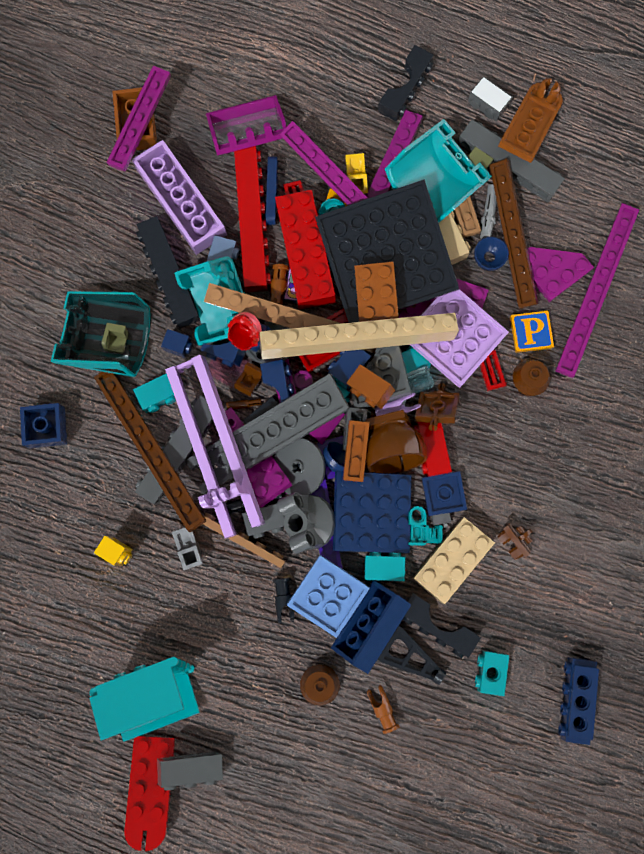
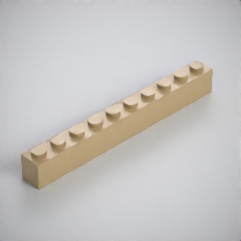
M446 313L260 332V349L262 359L450 341L455 339L459 329L456 314Z

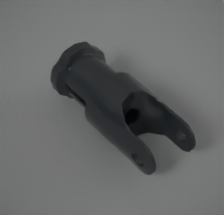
M290 578L273 580L276 588L275 606L279 624L282 623V608L287 606L288 601L292 597L289 589ZM287 606L290 621L293 623L294 610Z

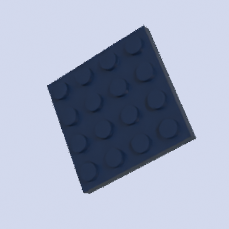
M336 471L333 551L410 553V545L408 544L410 542V525H408V517L411 510V475L364 473L363 482L343 480V471Z

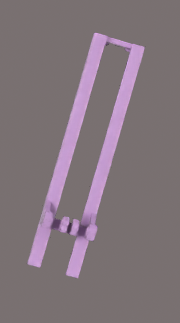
M198 355L180 365L165 369L208 489L207 494L198 497L201 507L215 509L225 538L237 535L225 501L234 497L241 496L252 528L265 524L206 358ZM191 365L195 367L235 482L230 484L229 491L225 487L220 488L180 377V374L184 372L183 369H188Z

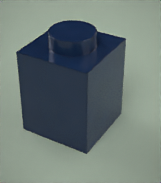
M167 329L161 348L165 352L185 358L186 354L191 352L193 343H191L189 336Z

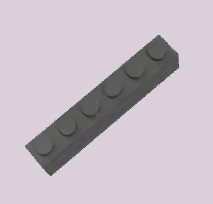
M471 120L460 135L457 145L469 153L475 147L479 148L493 158L492 164L508 159L513 181L549 203L565 178L559 172L552 171L546 167L541 161L533 159L530 163L498 147L502 138L496 132L486 129L480 122Z
M200 395L198 399L195 398L193 400L191 408L203 439L213 425L214 420L206 399ZM183 418L179 421L180 426L178 429L173 430L170 434L168 444L161 447L178 475L186 465V460L194 453ZM148 467L146 470L148 473L144 479L141 478L137 482L135 493L158 506L165 493Z

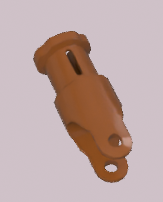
M274 264L272 266L274 274L270 284L271 302L282 305L284 293L287 289L286 273L289 271V266Z
M379 685L382 703H378L374 699L370 689L367 690V695L376 717L380 719L384 729L382 731L383 734H387L400 728V725L396 724L389 699L383 686Z

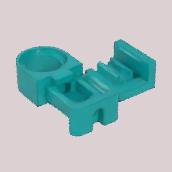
M420 506L412 507L408 517V525H410V542L408 544L410 546H424L426 543H442L443 525L429 528V525H426V511ZM414 510H418L421 513L419 521H415L412 518Z

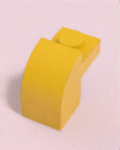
M364 153L346 154V176L363 194L368 193Z

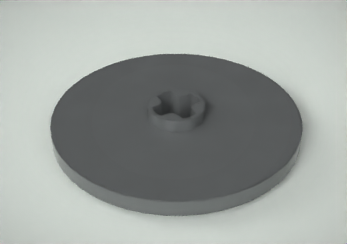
M300 438L275 454L274 460L292 483V486L284 491L285 493L290 495L298 492L300 495H310L320 487L325 476V460L321 450L313 442ZM297 464H301V465H300L301 471H297V469H298V467L296 466Z

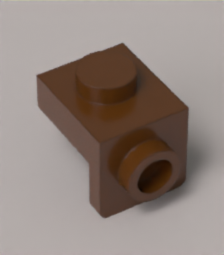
M247 362L234 388L251 397L261 382V368Z

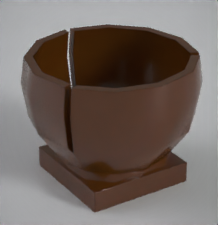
M404 410L365 419L366 422H370L369 430L371 431L368 437L365 460L369 472L380 474L403 472L400 455L402 456L404 471L417 468L426 462L427 447L424 439L413 428L412 421Z

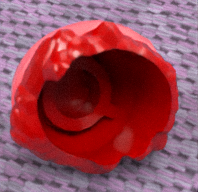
M241 312L237 314L227 325L229 328V341L240 350H249L253 346H258L260 332H262L260 322L251 313Z

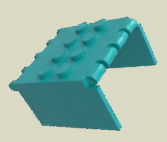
M171 657L148 667L146 665L135 667L133 669L134 672L126 674V672L119 673L113 676V680L97 685L89 691L91 696L89 699L100 741L121 734L122 740L125 742L200 713L189 678V674L194 672L195 667L176 657Z

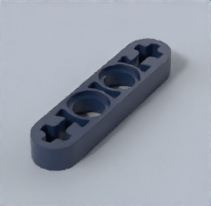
M268 156L266 225H276L277 156Z

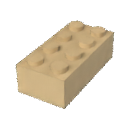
M463 517L412 579L439 602L446 604L495 542Z

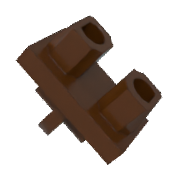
M508 523L497 538L503 545L510 540L514 542L516 546L508 551L514 560L522 556L527 557L531 552L527 544L533 541L529 534L533 531L530 528L525 531L521 525L516 528V531Z

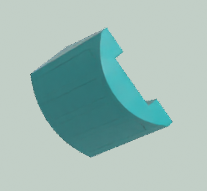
M445 119L404 148L385 168L389 182L394 190L425 179L438 223L492 177L481 163L475 166L452 139L456 133Z

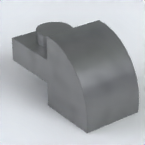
M185 527L172 531L183 570L203 564L201 550L194 532H188Z

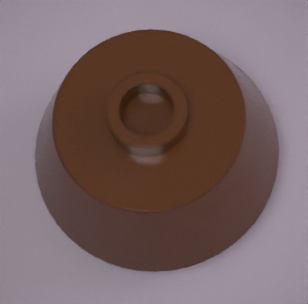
M536 359L521 361L513 371V383L517 390L524 395H540L550 384L548 368Z
M319 664L309 667L303 673L300 680V690L303 697L309 703L318 706L332 702L340 689L338 675L332 668L326 665Z

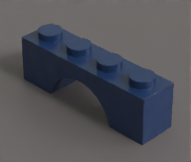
M284 360L260 364L263 383L277 389L281 403L292 397L294 386L290 383L289 378L292 375L290 365Z

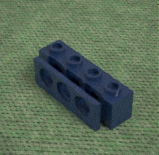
M568 657V661H565L564 664L566 682H563L562 685L564 702L561 703L560 713L563 716L562 723H559L558 733L565 742L590 745V740H593L599 669L597 668L596 661ZM579 676H582V682L578 684L577 679ZM580 696V703L576 705L575 700ZM578 717L579 721L574 725V719Z

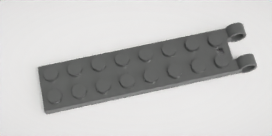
M328 374L232 432L246 470L350 409L331 374ZM221 440L206 448L218 484L221 486L233 479L234 476ZM196 455L186 460L190 470L199 468ZM204 482L201 485H199V488L203 495L207 494L208 492L207 486Z

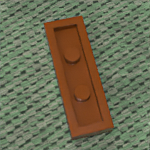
M349 420L343 480L363 482L370 422Z

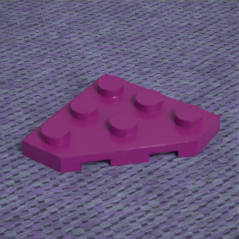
M535 247L527 249L534 284L548 302H551L594 268L582 253Z

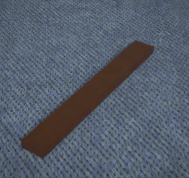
M504 159L489 166L505 244L509 252L508 259L518 308L523 309L538 305V299L510 163L508 159Z

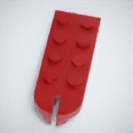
M146 736L134 738L124 835L129 846L135 850L141 851L144 849V831H147L145 851L157 848L166 837L171 790H164V788L158 785L157 758L174 756L175 738Z

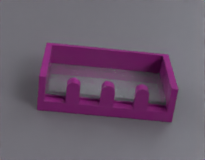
M276 95L206 113L217 156L283 139L279 134L286 128L285 118Z

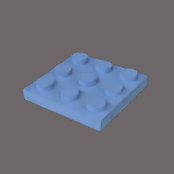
M319 555L288 601L287 606L337 638L370 587L322 555Z

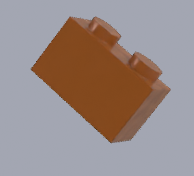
M361 364L346 383L351 388L350 392L358 398L360 396L364 397L365 402L372 408L377 406L382 409L395 392L390 383Z

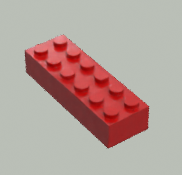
M312 190L275 197L298 309L335 303V292L326 251L315 219L318 215Z

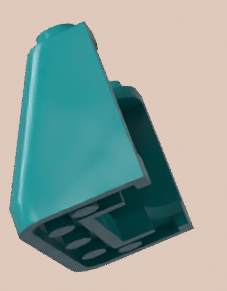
M222 257L174 272L177 284L182 289L190 288L202 324L196 327L194 333L198 346L203 345V343L207 344L228 338L229 328L227 325L239 313L205 303L204 299L209 283L243 293L233 260L230 257Z

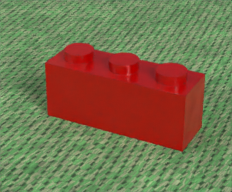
M415 422L416 425H413V428L422 435L427 447V460L421 465L423 474L431 477L451 473L452 470L442 423H438L436 431H434V426L433 431L429 429L430 422Z

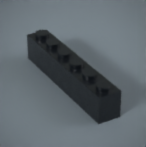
M156 216L136 224L139 230L136 232L140 242L145 244V247L142 248L144 254L152 262V264H149L153 275L157 274L158 276L157 286L160 292L164 291L166 297H163V301L167 308H171L172 314L169 315L173 325L177 324L182 329L199 322L200 318L188 289H182L177 284L174 272L180 271L158 217Z

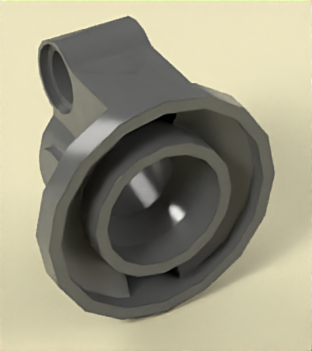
M295 492L277 501L278 509L285 517L284 528L290 537L289 544L294 553L298 554L305 550L319 549L330 541L334 534L335 515L330 504L322 497L300 495L298 492ZM301 517H302V519H303V527H302V528H301V525H300Z

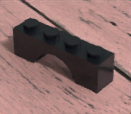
M414 45L406 58L404 68L409 74V82L401 88H388L379 102V113L396 122L400 116L403 117L405 110L408 108V102L414 100L416 89L422 87L425 81L424 76L426 73H430L434 66L432 62L434 54Z
M411 593L407 599L411 607L402 620L409 625H412V623L420 626L418 629L426 636L432 634L436 637L435 642L441 646L449 645L453 648L452 653L461 659L463 656L469 658L481 637L464 626H460L452 631L439 630L430 619V604L414 593Z

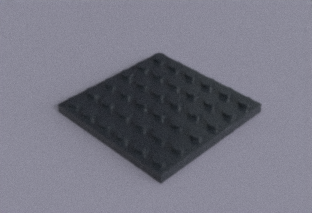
M425 179L315 217L348 323L359 322L354 267L357 265L394 262L398 310L459 290Z

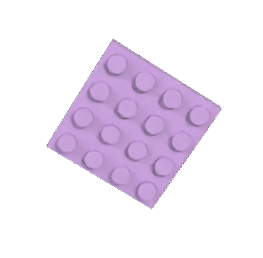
M459 289L458 291L437 297L421 315L455 313L459 329L455 339L410 344V346L460 388L509 332Z

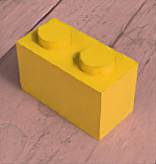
M104 536L94 554L114 566H123L128 564L132 558L131 552L133 549L114 537Z

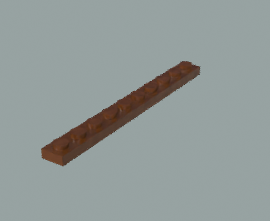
M108 372L97 374L94 379L185 528L188 532H192L206 522L205 517L116 374Z

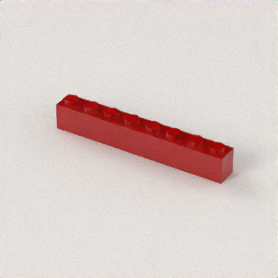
M256 146L234 151L245 292L268 291L267 284H271L270 273H266V267L269 266V255H265V249H268L267 237L264 238L263 231H267L266 220H262V214H265L264 202L261 203V196H264L263 185L259 183V179H263L262 168H258V162H261V153L257 151Z

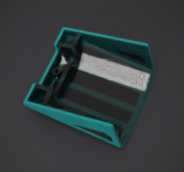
M67 291L63 308L67 311L60 344L54 345L51 362L136 377L148 346L150 307L133 292ZM107 323L126 326L129 335L123 354L104 350L102 339Z

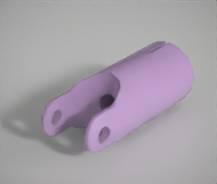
M412 393L411 395L387 402L382 409L375 407L376 416L404 410L408 413L419 408L421 404L412 407H405L402 404L404 400L415 395V393Z

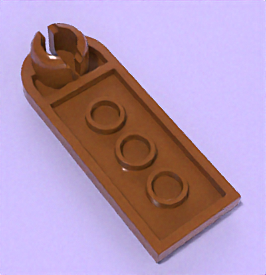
M551 78L544 79L541 83L533 84L529 88L498 147L530 163L533 161L563 102L562 95L560 94L561 87L557 81L554 83L547 98H544V95L552 81Z

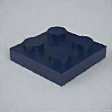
M460 472L421 478L428 517L467 510Z

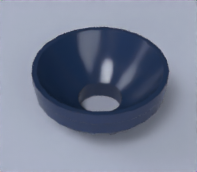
M486 237L480 240L474 250V259L477 265L487 271L500 269L506 263L509 255L506 244L496 237ZM492 253L495 260L488 262L485 260L484 255Z
M330 441L323 449L325 465L333 472L344 471L346 451H342V444Z

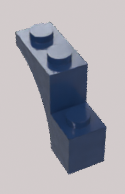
M260 324L262 331H272L268 326ZM260 340L258 342V346H253L249 350L256 353L258 352V350L261 351ZM231 342L222 345L203 343L201 351L206 354V358L212 361H216V359L222 360V364L231 368L233 365L240 367L247 351L236 348Z

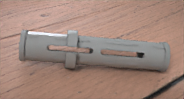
M493 184L488 185L484 216L481 218V239L492 237L493 225L496 223L497 200Z

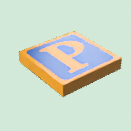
M548 311L510 316L515 353L554 348Z

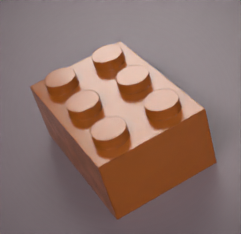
M142 88L112 91L117 139ZM154 113L136 150L149 149L157 144Z
M394 262L354 266L359 322L399 318Z

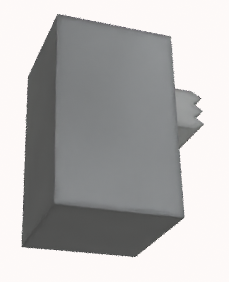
M450 513L431 516L433 526L443 524V528H445L447 523H451Z

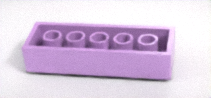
M163 140L132 159L136 170L196 255L212 245L214 235L219 237L227 235L222 222Z

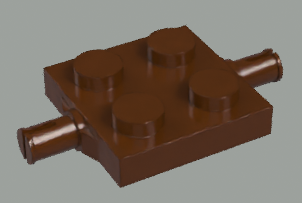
M441 383L438 384L437 391L420 393L418 404H421V406L416 410L415 420L416 422H430L429 429L433 431V426L434 431L437 430L438 423L455 424L459 393L445 392L446 385L443 383L442 387Z

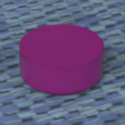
M299 371L294 376V384L300 390L307 388L313 383L312 375L308 371Z

